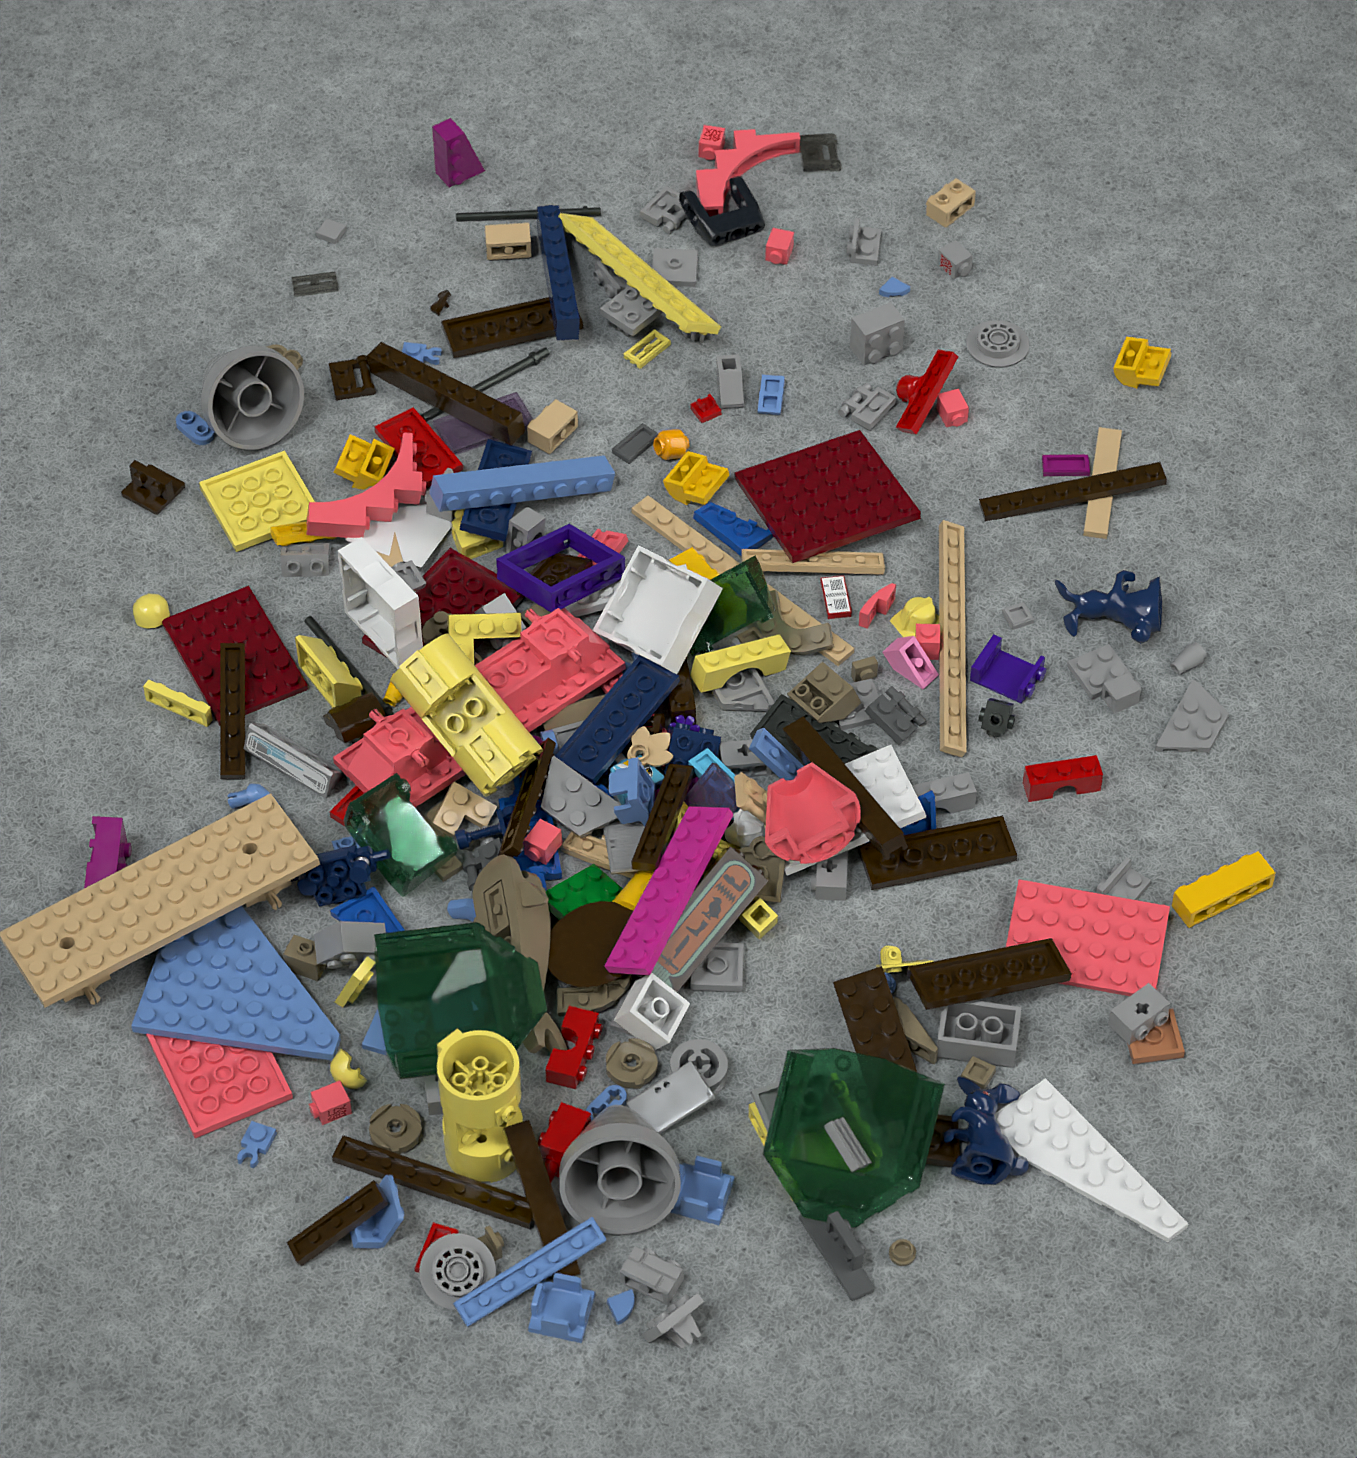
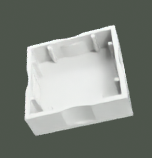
M360 537L338 550L340 574L343 583L344 611L363 633L377 645L393 665L399 669V666L417 650L423 648L419 597L382 557Z
M638 545L622 575L617 590L607 602L592 631L677 674L723 588L709 579L684 567L676 566L662 556Z

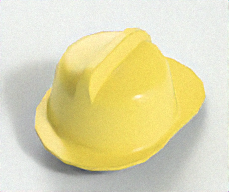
M914 597L906 602L904 608L895 614L890 622L903 637L915 636L916 624H939V615L936 614L931 597Z

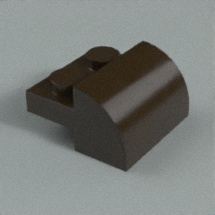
M370 692L364 696L355 697L346 704L331 708L327 714L323 715L326 725L334 729L336 737L346 743L364 735V733L376 725V722L369 717L371 711L374 712V709H377L384 717L386 715L378 699Z

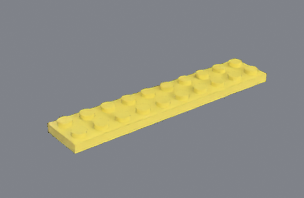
M560 213L559 217L566 232L573 234L579 243L586 245L589 248V252L599 256L603 264L613 268L616 275L626 279L629 286L640 291L639 294L649 299L653 303V307L663 311L667 319L676 322L680 330L686 333L698 332L702 335H707L708 333L718 334L721 328L718 323L594 218Z

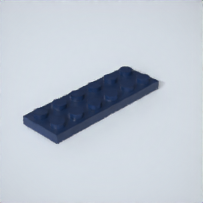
M488 439L478 470L527 465L530 462L532 450ZM517 503L465 509L459 530L505 542L509 529V520L513 518Z
M639 655L555 757L595 785L629 744L634 733L643 727L680 682L679 675Z

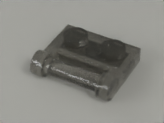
M835 134L800 135V155L803 172L841 171L842 165L841 161L838 160L837 136ZM824 144L828 146L830 159L824 160L822 149Z

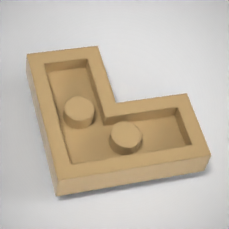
M453 782L430 826L452 838L455 835L454 831L458 829L463 818L481 828L487 826L497 806L458 783Z

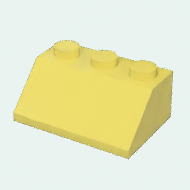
M302 635L295 637L299 667L332 708L346 704L353 698L361 696V690H363L361 682L357 677H352L345 662L338 660L336 652L331 646L328 647L322 639Z

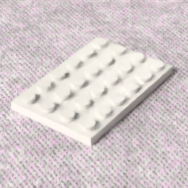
M892 745L845 764L899 828L926 818L925 811ZM856 826L854 830L855 835L852 840L834 856L869 842V839ZM789 859V861L785 860L784 870L788 876L818 862L800 864L799 861Z

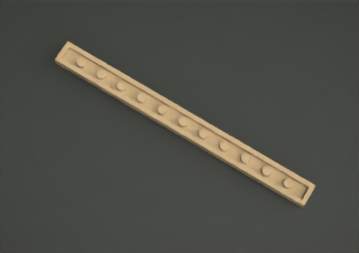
M646 496L632 507V514L683 552L693 547L698 554H702L707 564L712 569L718 571L721 579L726 584H730L733 589L753 604V595L775 590L751 571H743L742 564L650 496ZM778 592L782 617L788 626L795 629H803L821 624ZM832 632L834 648L819 651V653L839 666L854 654L855 648Z
M943 520L939 525L940 751L963 757L966 753L964 526Z

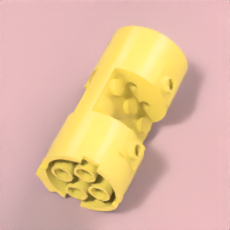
M448 633L439 636L420 650H417L399 666L400 668L390 679L392 684L484 797L495 793L498 785L501 787L512 781L537 759L534 756L535 753L539 755L543 751L538 742Z
M456 1029L437 1044V1074L440 1102L443 1108L442 1126L445 1156L449 1166L456 1174L479 1182L490 1181L492 1183L508 1177L516 1170L503 1128L523 1122L522 1113L518 1106L521 1099L519 1057L513 1045L499 1034L483 1030L462 1033L459 1029Z

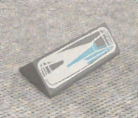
M250 723L248 726L244 750L324 798L328 797L345 775L335 765L270 726L262 723Z

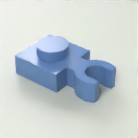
M404 342L402 349L403 353L423 363L424 361H428L432 365L440 363L439 357L433 356H441V348L427 349L426 344Z
M251 1121L241 1141V1147L246 1149L238 1153V1163L242 1164L244 1158L251 1157L250 1166L255 1168L258 1164V1153L266 1155L276 1135V1129Z

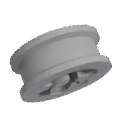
M703 1039L689 1040L679 1045L671 1056L670 1074L691 1061L707 1087L711 1089L715 1096L721 1092L727 1081L728 1060L725 1052L717 1044ZM710 1063H712L717 1070V1072L711 1077Z

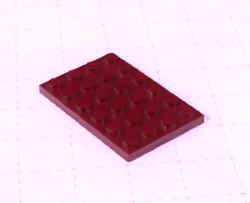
M449 548L422 576L426 585L415 592L419 597L421 630L425 623L433 618L435 613L440 611L447 614H475V611L504 593L515 608L525 598V596L517 595L516 590L498 580L495 572L452 548ZM366 634L362 637V644L385 656ZM486 638L474 639V650Z
M249 585L167 617L162 621L165 632L206 704L211 707V712L219 726L220 643H245V715L308 690L306 681Z

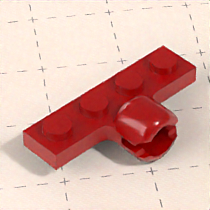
M938 349L924 375L920 377L905 375L899 379L896 385L897 396L903 402L909 403L896 426L898 430L917 435L959 357L954 352Z

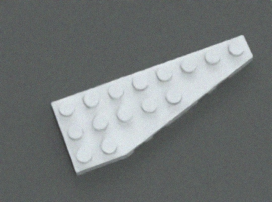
M1046 1078L1019 1096L1018 1100L1009 1103L995 1113L994 1116L1001 1132L1009 1140L1014 1155L1016 1157H1025L1030 1165L1041 1170L1043 1174L1056 1178L1065 1183V1186L1101 1206L1104 1205L1110 1208L1117 1215L1130 1219L1139 1224V1227L1166 1242H1169L1188 1228V1223Z

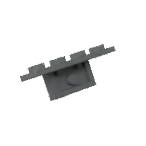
M822 1205L799 1214L800 1222L849 1299L855 1301L874 1292L875 1287L862 1268L865 1248L860 1240L855 1239L849 1222L843 1219L838 1211L828 1215Z

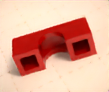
M1097 755L1028 765L1024 767L1023 786L1028 802L1052 799L1054 792L1064 786H1073L1077 795L1101 791L1103 772Z
M573 1006L568 1007L561 1026V1034L564 1040L574 1043L575 1046L569 1050L553 1048L545 1069L546 1082L576 1090L579 1081H584L587 1073L586 1061L592 1060L595 1045H592L594 1039H599L602 1032V1024L599 1023V1013Z

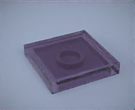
M711 763L688 792L684 802L688 807L730 808L732 813H734L738 808L736 804L735 783L717 763Z

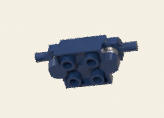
M356 845L319 853L316 856L319 858L320 865L293 878L291 882L298 880L297 886L303 895H314L319 907L366 896L367 892L364 882L368 880L371 872L376 871L378 861L390 859L391 854L389 849L374 852L369 846L357 848Z

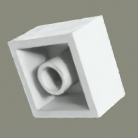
M651 972L650 975H645L634 982L614 1021L635 1038L648 1042L654 1050H657L670 1043L690 1003Z

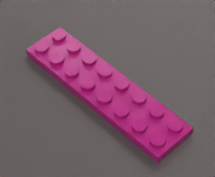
M688 807L660 860L658 868L654 871L604 966L609 973L651 974L734 815L730 808Z

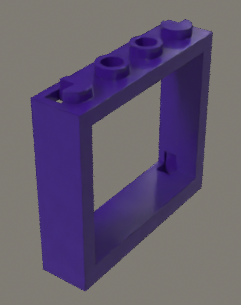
M567 524L497 558V579L549 612H553L557 608L561 610L621 580L625 571V557L573 525ZM568 547L597 563L551 587L524 570Z

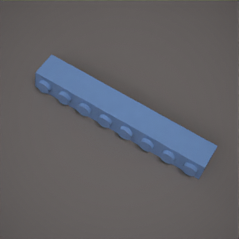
M605 455L442 474L433 476L429 494L439 512L607 492L611 491L615 472Z

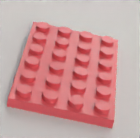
M1019 879L1006 947L1052 938L1072 973L1070 981L1059 984L1131 996L1148 983L1156 989L1170 906Z
M145 1034L194 1138L293 1099L292 1092L272 1052Z

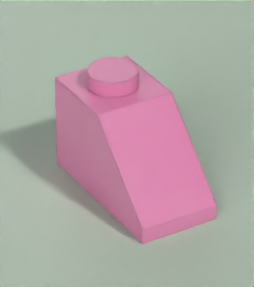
M915 636L897 638L882 652L893 670L921 689L927 687L939 675Z

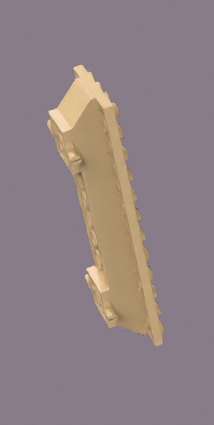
M270 793L0 931V939L44 1008L61 999L66 1003L75 997L86 995L90 1003L95 1005V1001L97 1003L100 1001V997L95 989L100 984L110 980L111 973L244 904L248 908L257 902L267 900L274 910L277 907L280 908L282 902L276 895L282 889L292 885L291 880L317 867L320 865V862L314 851Z

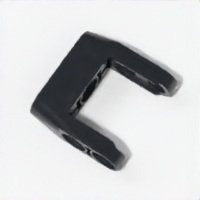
M736 176L729 180L730 195L739 208L709 217L695 192L687 190L679 194V201L683 211L695 231L710 246H718L761 232L765 227L758 202L741 176Z

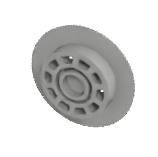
M1001 320L986 321L978 324L969 332L966 340L971 356L978 362L991 367L1014 365L1020 362L1029 350V339L1026 333L1017 325Z
M449 1234L433 1242L424 1253L420 1264V1281L424 1291L432 1301L444 1308L456 1310L453 1305L455 1301L496 1277L495 1261L488 1247L479 1239L467 1234ZM454 1251H462V1253L455 1254ZM447 1253H450V1254H451V1255H450L449 1257H447V1258L443 1257V1256H444L445 1254H447ZM469 1253L473 1257L469 1259L466 1254ZM439 1261L443 1262L441 1268H437ZM477 1262L479 1268L475 1269L473 1263ZM441 1273L443 1277L440 1280L437 1279L436 1274ZM474 1274L479 1275L477 1281L472 1279ZM446 1282L450 1287L446 1289L442 1285ZM470 1283L472 1287L465 1290L464 1286ZM454 1287H460L461 1292H453Z

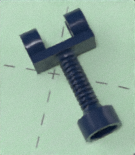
M507 806L502 810H496L499 820L497 825L488 826L473 832H467L464 828L454 831L459 849L469 848L472 840H479V838L482 839L489 837V835H496V833H502L504 837L506 832L505 823H509L514 806Z

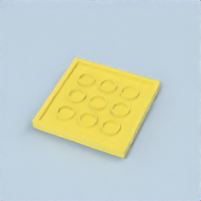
M285 451L199 482L200 490L236 552L272 539L270 527L306 522L309 502H315Z

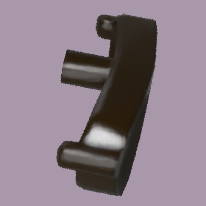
M448 290L440 292L437 295L439 300L430 307L431 311L437 314V316H440L444 306L446 308L449 307L446 301L451 296V293Z

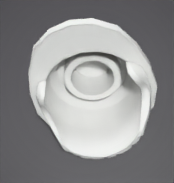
M741 809L734 813L733 824L725 830L726 841L740 848L749 847L753 839L765 836L764 823L747 810L743 811Z

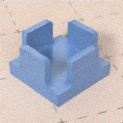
M636 757L628 759V767L616 769L615 772L609 774V793L611 796L628 793L625 805L614 807V813L621 824L641 821L645 826L655 802V783L639 758Z
M696 1156L695 1166L683 1163V1165L679 1164L680 1193L670 1213L720 1225L735 1176L722 1173V1162L701 1156Z
M560 1273L554 1274L553 1282L542 1281L537 1283L531 1303L532 1315L528 1332L582 1343L595 1291L583 1289L581 1278Z

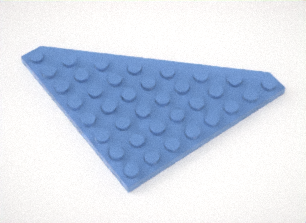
M242 906L159 948L131 1025L132 1031L135 1033L331 1061L336 1055L341 1041L339 1032Z

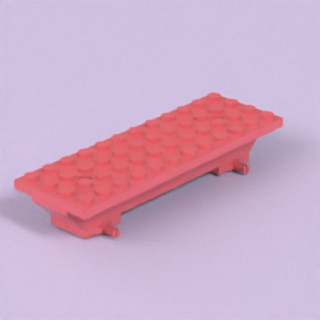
M557 608L544 616H539L533 609L527 610L525 617L532 622L530 627L520 632V637L475 665L529 732L558 714L566 706L575 703L626 669L625 662L610 649V645L592 631L580 618L574 617L565 608L561 610ZM412 707L407 710L403 708L387 717H384L377 709H374V712H370L369 717L376 722V725L364 733L362 739L333 757L334 764L393 822L466 775Z

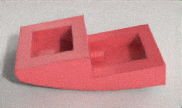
M891 583L883 587L864 604L859 612V626L868 629L877 612L884 615L887 614L895 600L896 584Z

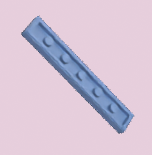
M591 1217L455 1301L453 1305L468 1327L601 1245L607 1239L594 1218Z

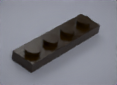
M373 1180L290 1239L287 1244L296 1263L300 1266L305 1265L389 1205L380 1185Z

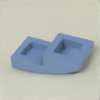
M762 375L758 402L759 414L781 415L785 376Z

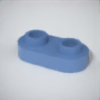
M184 411L177 415L176 425L178 430L195 444L206 445L213 441L214 432L207 422L195 412Z

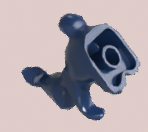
M1123 570L1116 574L1115 583L1108 594L1094 589L1082 594H1073L1068 591L1062 582L1055 579L1054 583L1059 594L1066 601L1072 602L1075 605V608L1063 617L1065 628L1071 636L1075 637L1078 630V617L1096 619L1105 616L1122 622L1127 628L1133 630L1131 637L1135 642L1140 644L1147 642L1151 633L1161 632L1162 591L1160 576L1150 580L1147 589L1127 593L1129 584L1124 586L1123 584L1125 582H1133L1135 574L1131 571Z
M958 1076L959 1087L967 1096L964 1101L965 1107L957 1109L952 1114L951 1119L953 1122L959 1119L966 1120L969 1124L967 1128H950L943 1133V1140L947 1143L952 1141V1139H959L968 1142L969 1145L966 1146L963 1154L956 1159L951 1168V1174L986 1185H996L1006 1179L1008 1175L1021 1176L1025 1174L1029 1168L1028 1160L1023 1156L1016 1157L1014 1155L1009 1140L1002 1134L994 1116L998 1109V1103L1008 1104L1018 1100L1020 1092L1009 1084L999 1083L992 1089H980L972 1080Z

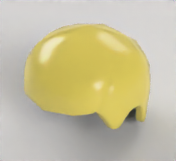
M151 593L138 598L133 604V615L136 624L143 628H156L163 625L162 621L170 617L166 599L159 594Z
M340 1049L330 1063L332 1077L336 1082L340 1081L345 1088H361L366 1083V1078L360 1074V1068H350L352 1057L346 1051Z

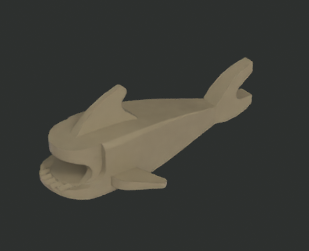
M499 855L483 868L474 884L473 902L476 917L471 927L467 955L474 957L481 946L484 945L491 964L516 1012L518 1034L528 1052L536 1053L545 1046L550 1053H552L553 1048L567 1050L560 1030L550 1015L541 1007L548 969L550 936L554 928L550 921L546 890L536 874L525 870L521 871L519 864L514 858L507 855Z

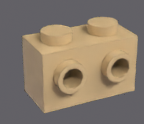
M955 178L949 184H945L935 195H931L926 202V215L946 228L975 205L976 191Z
M529 223L485 225L487 260L531 257Z
M555 399L549 406L543 409L536 419L529 422L527 426L528 442L551 454L578 427V411Z

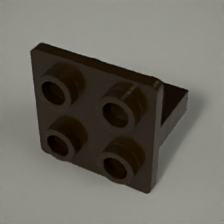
M134 460L129 465L132 481L121 491V495L151 513L158 515L185 488V483L151 464L146 466Z

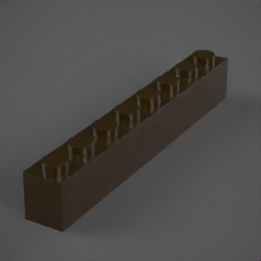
M380 342L367 355L370 372L373 375L510 446L525 432L522 412L383 342Z

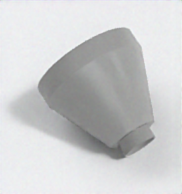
M246 346L217 355L207 364L203 375L201 394L203 416L211 430L231 446L246 450L270 446L282 439L293 428L301 414L304 402V386L301 376L295 366L277 351L264 346Z
M612 1105L601 1111L565 1151L559 1169L560 1195L568 1212L580 1223L593 1217L602 1233L631 1234L639 1232L659 1223L675 1206L681 1186L679 1161L671 1145L639 1114L626 1106Z

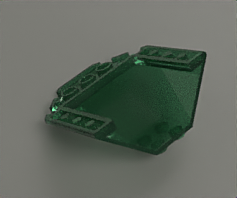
M479 922L374 934L377 1006L386 1056L398 1078L402 1080L438 1075L437 1044L456 1029H459L462 1033L475 1030L494 1032L506 1038L517 1051L547 1012L538 962L531 957H525L515 950L516 947L501 937H496L485 930L486 927Z
M837 1048L787 1050L762 1154L793 1200L802 1217L827 1222L828 1215L838 1211L852 1228H856L863 1224L864 1220L876 1213L879 1214L895 1204L901 1197L920 1188L945 1083L887 1059ZM844 1117L872 1162L871 1164L854 1172L849 1169L825 1130L824 1126L830 1121Z

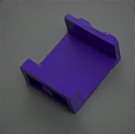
M993 634L971 666L970 681L1022 704L1026 697L1030 698L1032 696L1036 681H1042L1045 676V657L1041 655L1035 665L1002 651V638Z

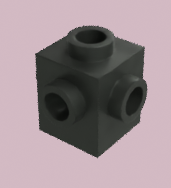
M994 698L988 699L986 708L982 707L978 721L982 722L981 729L986 730V734L995 737L1006 734L1008 729L1012 730L1015 722V715H1012L1014 703ZM994 715L998 716L1000 721H996Z

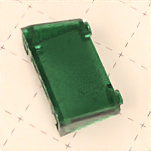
M756 555L710 579V581L723 589L689 651L691 656L698 652L700 654L708 653L714 650L713 644L753 622L760 620L762 624L774 617L772 613L776 611Z
M396 773L350 802L344 817V825L360 847L369 846L374 852L389 849L391 858L378 861L377 869L388 883L404 897L457 854L458 848L451 836H446L445 834L437 836L409 801L410 784Z

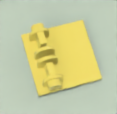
M884 946L880 952L881 964H877L876 967L882 966L886 973L902 971L901 966H913L933 962V960L902 962L899 948Z

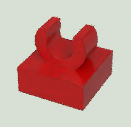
M708 394L703 399L699 398L696 402L690 404V409L701 423L722 415V410L716 404V400L711 394Z

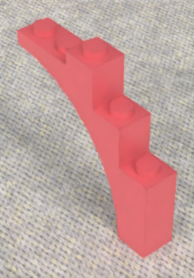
M755 129L734 131V149L715 150V169L696 170L697 196L709 217L723 213L725 198L730 190V178L741 176L753 166L768 159L800 153L799 132L756 135Z
M403 433L400 453L395 464L388 474L373 487L347 499L331 502H309L306 535L363 538L365 530H369L370 520L391 522L393 513L398 511V503L419 505L421 495L425 496L426 482L422 481V472H416L417 462H413V457H416L417 444L413 443V433Z

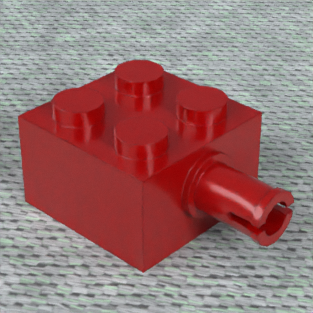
M561 1102L557 1111H552L548 1122L549 1127L546 1132L543 1131L537 1143L538 1147H540V1153L551 1183L555 1176L559 1177L560 1163L565 1151L591 1122V1112Z

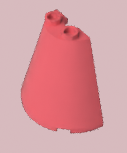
M812 762L798 769L797 776L793 780L789 781L782 778L768 786L766 845L778 857L789 861V859L799 861L800 864L820 862L834 856L852 840L857 823H860L861 810L856 794Z

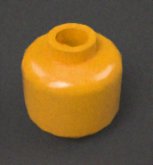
M679 429L663 430L654 439V451L663 460L682 458L687 449H689V439Z

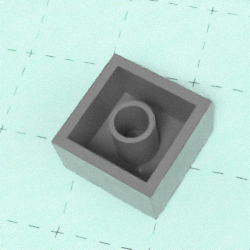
M891 302L853 317L851 320L850 349L863 365L876 363L888 355H896L903 350L905 319Z
M340 921L314 934L317 964L327 965V968H340L343 965H349L350 969H358L367 956L377 962L379 957L388 953L385 923Z

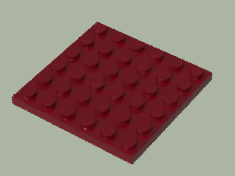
M861 430L734 472V478L792 564L921 519V511Z

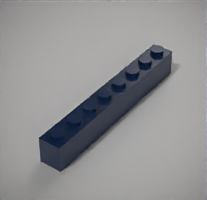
M559 205L537 206V232L556 341L579 339L580 318L562 220L559 217Z

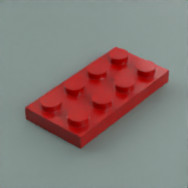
M414 407L374 426L375 433L383 443L395 448L393 454L396 458H398L403 433H413V443L417 444L416 457H413V462H417L416 472H422V481L426 482V489L431 487L433 476L442 475L447 468H451L454 473L463 470L462 462Z

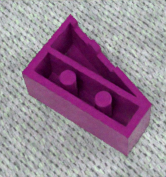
M451 118L432 126L435 173L449 188L454 185H460L465 180L485 171L467 136Z
M92 816L95 838L90 839L89 842L92 854L90 862H87L84 888L128 866L125 861L126 857L130 858L132 846L131 843L127 842L123 818Z

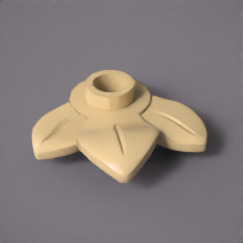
M645 726L639 728L631 738L632 746L627 753L628 759L644 754V756L639 758L643 766L648 764L659 767L669 763L673 759V755L667 751L670 745V733L650 735Z

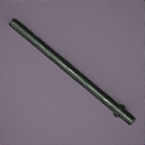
M585 205L583 208L560 209V213L585 217L601 216V207L587 208V205ZM537 210L456 213V222L537 219Z
M545 347L537 352L532 351L528 354V357L474 385L472 388L483 392L530 365L539 364L540 360L550 355L549 350ZM434 407L421 414V416L427 422L444 413V411Z
M308 616L304 620L305 624L318 639H322L328 647L331 646L334 649L340 662H345L352 677H357L361 682L362 691L365 695L370 692L373 693L381 704L386 717L393 715L392 706L382 700L312 616Z

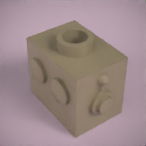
M293 935L283 953L284 962L293 973L318 981L327 965L317 964L315 941Z

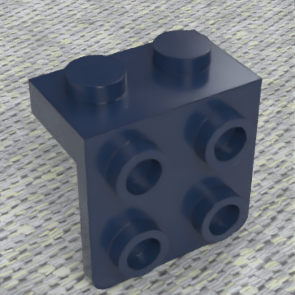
M677 722L675 727L668 726L667 733H670L671 737L668 751L673 755V759L665 764L664 774H666L669 764L690 766L688 761L707 748L717 757L721 737L713 735L714 730L700 727L699 732L690 730L691 725Z

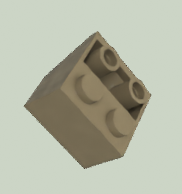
M823 661L787 693L789 698L818 723L845 719L861 704L854 688Z

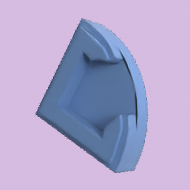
M891 277L879 289V295L884 297L904 296L910 292V286L894 277Z
M632 1289L607 1299V1304L617 1325L625 1322L633 1310L634 1294Z

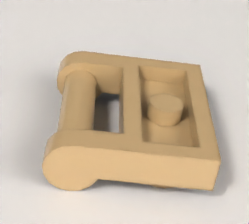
M741 772L734 777L736 804L741 810H747L763 822L766 828L767 791L759 786L754 779H750Z

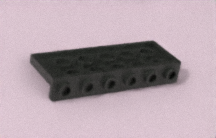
M783 694L779 696L750 733V737L753 739L757 730L765 728L803 766L806 765L790 748L782 729L803 716L844 764L879 750L874 745H866L861 742L860 738L854 733L844 732L833 721L818 723L791 698Z

